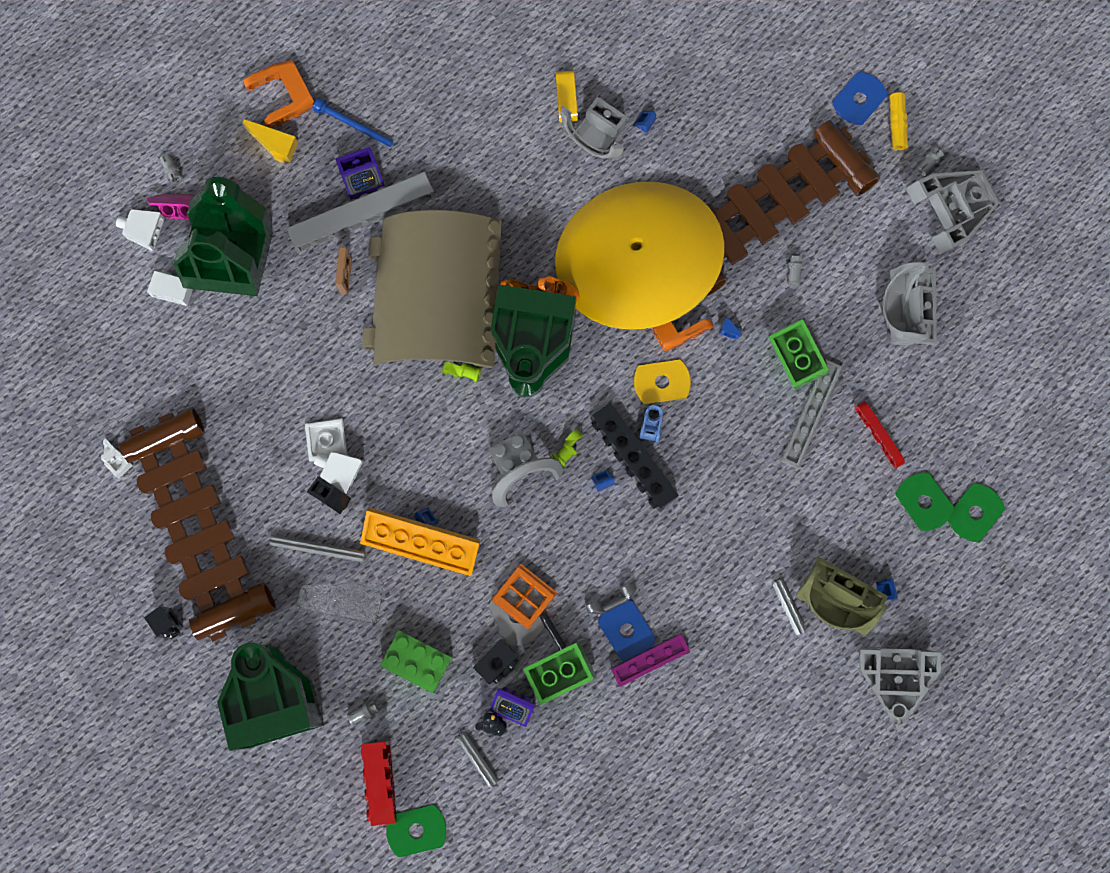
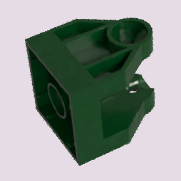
M223 177L209 178L206 180L204 188L190 201L187 212L192 226L188 240L177 249L173 262L182 287L186 289L258 296L273 234L267 210L263 205L242 191L234 181Z
M498 284L490 330L495 340V351L509 376L511 389L517 395L522 397L537 395L542 390L544 383L569 361L576 319V296Z
M252 642L245 643L234 651L231 658V670L217 701L229 751L249 749L324 726L312 679L288 662L280 650L276 647Z

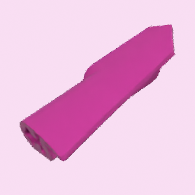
M160 194L146 199L150 205L158 206L160 213L165 218L189 219L187 215L189 204L196 194Z

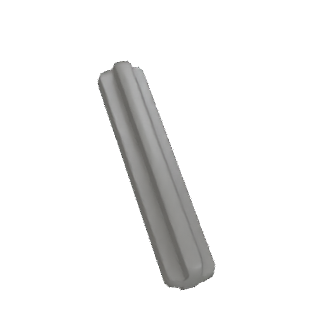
M779 579L773 582V587L795 634L805 633V626L784 581Z
M466 733L458 738V742L488 787L497 784V778Z

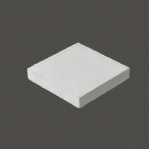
M343 418L305 424L310 462L315 461L318 454L329 458L333 451L348 455Z

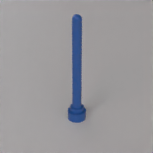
M320 97L316 99L313 111L319 114L327 113L389 147L393 145L391 139L329 107L326 100Z

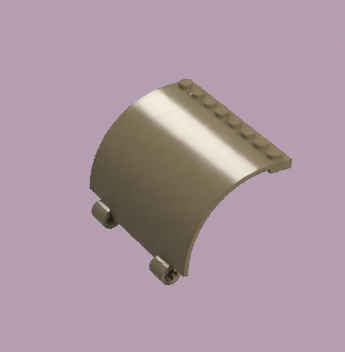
M447 210L412 211L383 219L382 238L372 237L369 239L368 258L377 260L373 328H364L362 348L374 350L373 365L402 360H445L470 363L486 368L494 367L495 340L490 329L499 281L502 220L473 213Z

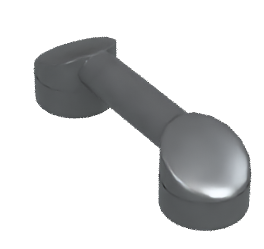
M631 583L621 589L622 596L604 605L601 604L600 600H597L587 605L586 609L590 614H604L628 602L635 594L637 587L635 583Z

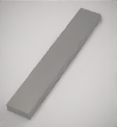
M828 359L824 361L831 373L815 380L780 461L796 469L800 467L843 367Z

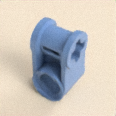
M651 405L647 408L639 440H651L658 444L663 415L662 409L659 406ZM650 411H656L659 417L657 419H651L648 413Z

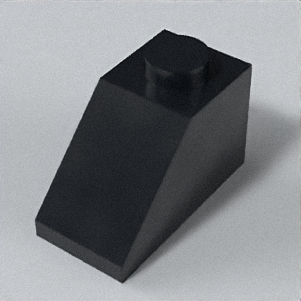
M320 477L315 479L307 493L339 514L347 508L351 500L349 496Z

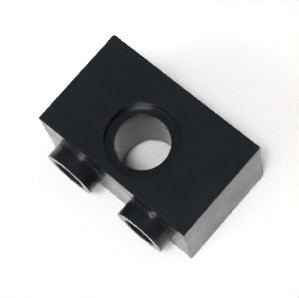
M159 606L144 617L156 637L173 639L181 633L179 630L183 628L172 609Z
M500 639L473 668L489 685L493 682L497 684L504 677L502 673L507 668L511 670L518 663L516 659L519 655L504 639ZM496 657L500 658L503 662L500 669L493 666V660Z

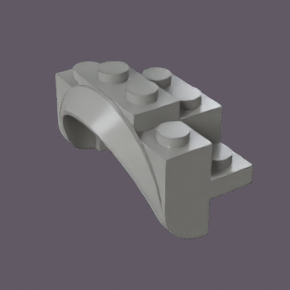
M907 263L890 270V282L883 298V313L886 327H889L891 331V344L909 346L914 343L929 345L937 343L936 269L929 268L928 263Z

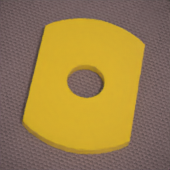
M680 359L639 365L636 369L634 388L643 404L685 399L690 391V374ZM660 375H664L669 379V385L664 389L657 387L655 384L656 378Z

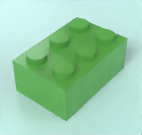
M803 319L769 336L796 390L831 373Z
M398 630L380 666L431 693H435L453 658Z
M580 641L523 668L540 705L597 678Z

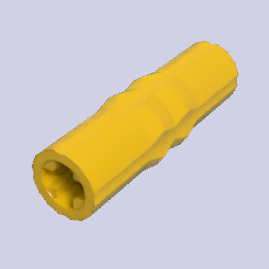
M897 92L889 96L892 149L905 150L908 148L905 93Z

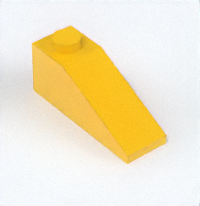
M245 119L242 123L246 130L276 161L284 163V161L291 162L298 145L295 136Z

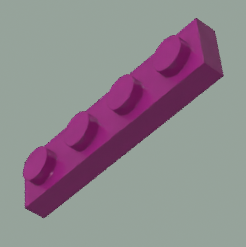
M680 633L610 669L619 687L689 653L690 650Z

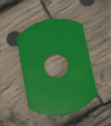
M919 473L910 476L899 486L895 495L920 531H931L943 526L950 519L955 509L929 473ZM922 495L930 497L932 501L931 507L927 509L921 508L918 504V498Z
M972 484L954 506V512L948 523L960 537L968 541L980 542L1004 512L1005 506L1001 498L992 489L984 485ZM972 506H978L982 509L983 515L981 519L974 520L970 517L969 510Z
M435 805L397 813V822L395 824H387V841L397 857L441 848L445 843L446 823L443 815ZM415 823L422 825L424 829L422 837L418 839L412 838L409 834L410 826Z

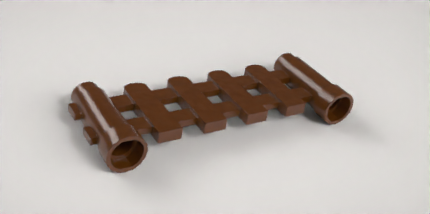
M831 120L826 121L813 133V136L818 141L817 145L809 150L802 144L793 146L788 152V164L778 170L772 164L764 165L758 171L757 179L759 183L748 190L742 184L732 186L727 193L729 202L716 210L712 204H706L720 224L724 239V259L727 258L732 266L748 256V251L744 245L756 237L762 245L777 237L779 231L775 225L785 218H788L794 226L809 216L810 212L805 205L812 200L818 198L825 205L839 196L840 191L835 185L846 179L847 185L856 196L866 193L880 180L879 174L871 165H868L871 160L863 150L858 152L850 142L852 136L845 127L840 129ZM825 156L835 165V168L828 173H825L817 163ZM800 174L808 186L795 194L787 181ZM769 194L778 206L765 214L756 202ZM739 214L747 226L734 234L726 222ZM722 270L707 296L719 290L727 282L728 278Z
M189 407L178 412L176 416L171 412L159 417L160 423L147 429L141 425L130 430L131 436L120 442L119 447L128 463L136 460L141 461L145 473L138 476L137 486L145 494L154 493L159 506L158 509L152 511L151 522L158 529H168L173 544L165 548V557L171 564L178 565L181 563L187 577L186 580L179 584V593L185 600L195 599L199 607L200 613H198V616L189 619L191 631L198 641L208 637L211 638L212 642H215L227 636L226 630L240 624L242 628H246L257 623L255 617H262L276 611V604L271 591L264 582L249 588L247 592L244 591L240 578L250 574L243 556L231 558L225 544L235 539L229 521L225 520L217 524L211 509L221 504L215 487L210 485L203 488L197 474L207 469L202 454L199 450L189 453L184 442L205 434V429L198 413L193 407ZM170 448L175 460L160 466L155 454ZM183 480L189 495L174 501L168 486ZM197 515L203 530L188 537L182 521ZM211 550L217 566L202 572L196 556ZM225 586L230 599L215 606L210 592Z

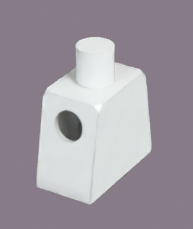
M131 210L128 218L121 216L117 218L116 226L123 228L122 234L128 240L154 251L165 218L159 212Z
M333 451L329 458L318 454L314 464L324 468L320 477L347 494L364 460Z

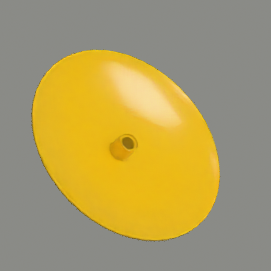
M634 182L620 185L604 191L591 199L569 220L557 245L555 258L557 278L570 283L578 290L579 298L576 302V309L587 318L599 324L631 330L660 326L688 313L711 291L723 265V233L711 209L700 198L683 188L661 182Z

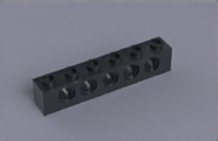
M611 402L592 415L593 421L591 424L597 432L600 430L604 435L602 437L604 443L608 447L612 446L615 450L613 453L615 458L619 462L623 461L626 465V473L630 478L634 476L638 482L636 484L637 488L642 494L645 492L648 495L649 499L647 501L653 509L657 508L660 511L678 498V493ZM608 423H613L616 429L608 431L605 426ZM623 438L627 441V445L620 447L616 441ZM636 454L639 460L631 462L628 459V455ZM647 469L650 476L643 478L640 476L639 471ZM654 484L659 485L661 492L653 493L651 486Z

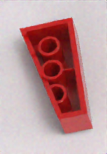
M390 741L361 744V756L364 765L363 779L366 782L365 800L368 801L369 807L366 810L367 822H370L371 826L395 824L397 822Z

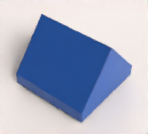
M642 111L634 126L648 133L657 119L656 113L654 111Z
M609 469L591 476L597 492L615 485L614 477Z
M429 507L414 514L418 522L432 526L439 523Z
M893 579L876 582L878 591L887 595V600L898 598Z

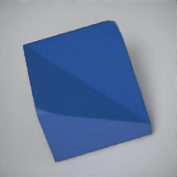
M726 317L720 334L737 340L740 337L742 327L734 325Z

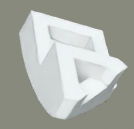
M105 438L103 440L105 445L104 454L101 455V460L104 461V465L115 477L119 479L133 465L128 463L123 455Z

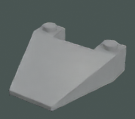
M982 170L935 173L918 180L906 188L914 205L929 198L945 231L932 237L940 254L966 242L999 204Z

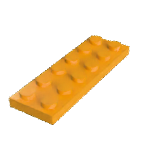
M369 507L366 511L360 544L472 576L481 540Z

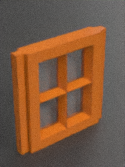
M520 564L491 601L529 630L556 596L557 592Z

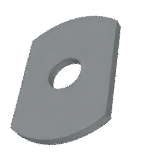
M515 586L524 594L527 591L526 587ZM511 588L504 595L514 605L521 599V596ZM526 600L518 607L529 617L536 610ZM493 601L489 603L492 614L508 645L527 644L542 632L544 625L540 617L527 630L520 623H513L509 618V614Z

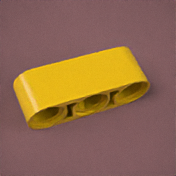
M574 70L555 71L559 123L562 122L560 116L562 106L572 112L571 122L578 121Z

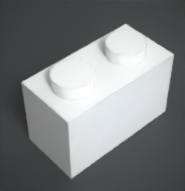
M164 270L161 272L154 271L147 290L152 297L188 306L193 289L183 288L179 277L172 276V273Z

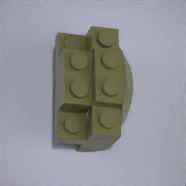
M819 556L816 558L809 574L803 580L796 594V597L805 601L815 615L826 624L838 629L855 630L863 636H866L882 617L887 607L885 602L888 597Z

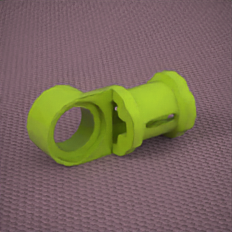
M445 362L442 373L454 375V378H462L464 376L477 383L482 373V367H475L464 362L462 366Z
M577 428L565 439L563 447L556 454L552 455L554 459L561 463L562 467L566 466L565 463L573 455H577V452L572 447L583 436Z

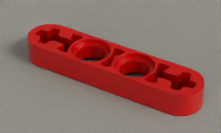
M865 401L855 405L856 412L866 427L871 429L872 436L877 443L881 444L883 447L882 451L892 466L898 468L905 464L902 454L870 406Z

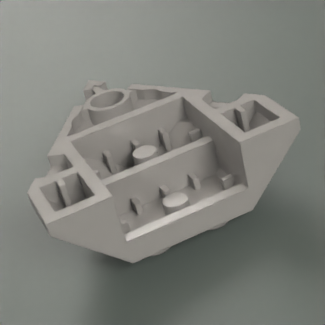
M874 647L860 649V671L898 731H900L907 717L912 714L927 693L934 679H937L941 673V652L910 648Z

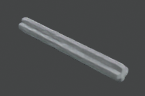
M272 535L270 538V545L359 562H363L365 559V552L276 535Z

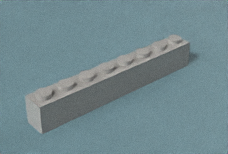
M415 173L411 178L398 180L394 185L381 187L372 194H363L357 200L346 201L342 206L329 208L325 213L312 215L303 222H294L286 229L296 252L299 253L430 200L435 196L426 173Z

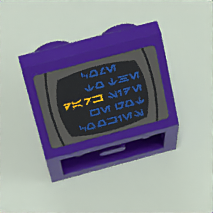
M371 147L335 159L350 200L385 187Z
M503 687V689L498 688L489 711L526 727L536 706L532 703L534 699L522 695L521 698L514 695L516 691L507 687Z

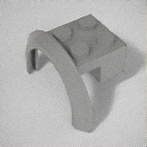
M597 97L587 109L586 117L575 130L571 123L572 112L564 106L561 107L560 116L565 130L578 146L600 158L616 159L622 155L624 147L615 140L625 128L628 118L626 115Z
M523 431L488 449L495 465L503 476L492 492V499L497 507L508 506L506 501L507 491L523 476L545 470L552 472L557 481L564 471L557 459H538Z

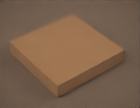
M339 247L335 284L341 294H349L352 258L346 247Z

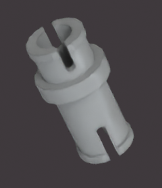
M934 148L932 152L926 155V159L917 168V171L920 174L923 172L922 175L927 176L929 171L940 163L944 153L938 148Z
M164 154L165 159L161 156L160 161L165 169V175L171 183H177L176 177L179 181L181 180L180 170L175 166L172 156Z
M790 256V263H788V285H800L801 269H803L801 256Z
M374 700L370 703H364L361 708L347 714L348 720L351 725H355V723L367 717H373V714L379 712V707Z

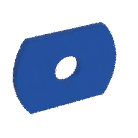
M857 72L832 103L836 112L844 120L852 124L863 125L888 94L884 85L876 77L867 73ZM856 93H863L867 101L860 105L855 103L853 97Z
M628 601L602 614L598 621L599 626L621 661H626L650 649L656 640L633 601ZM628 623L633 626L634 634L632 637L624 638L621 636L620 627L623 624Z

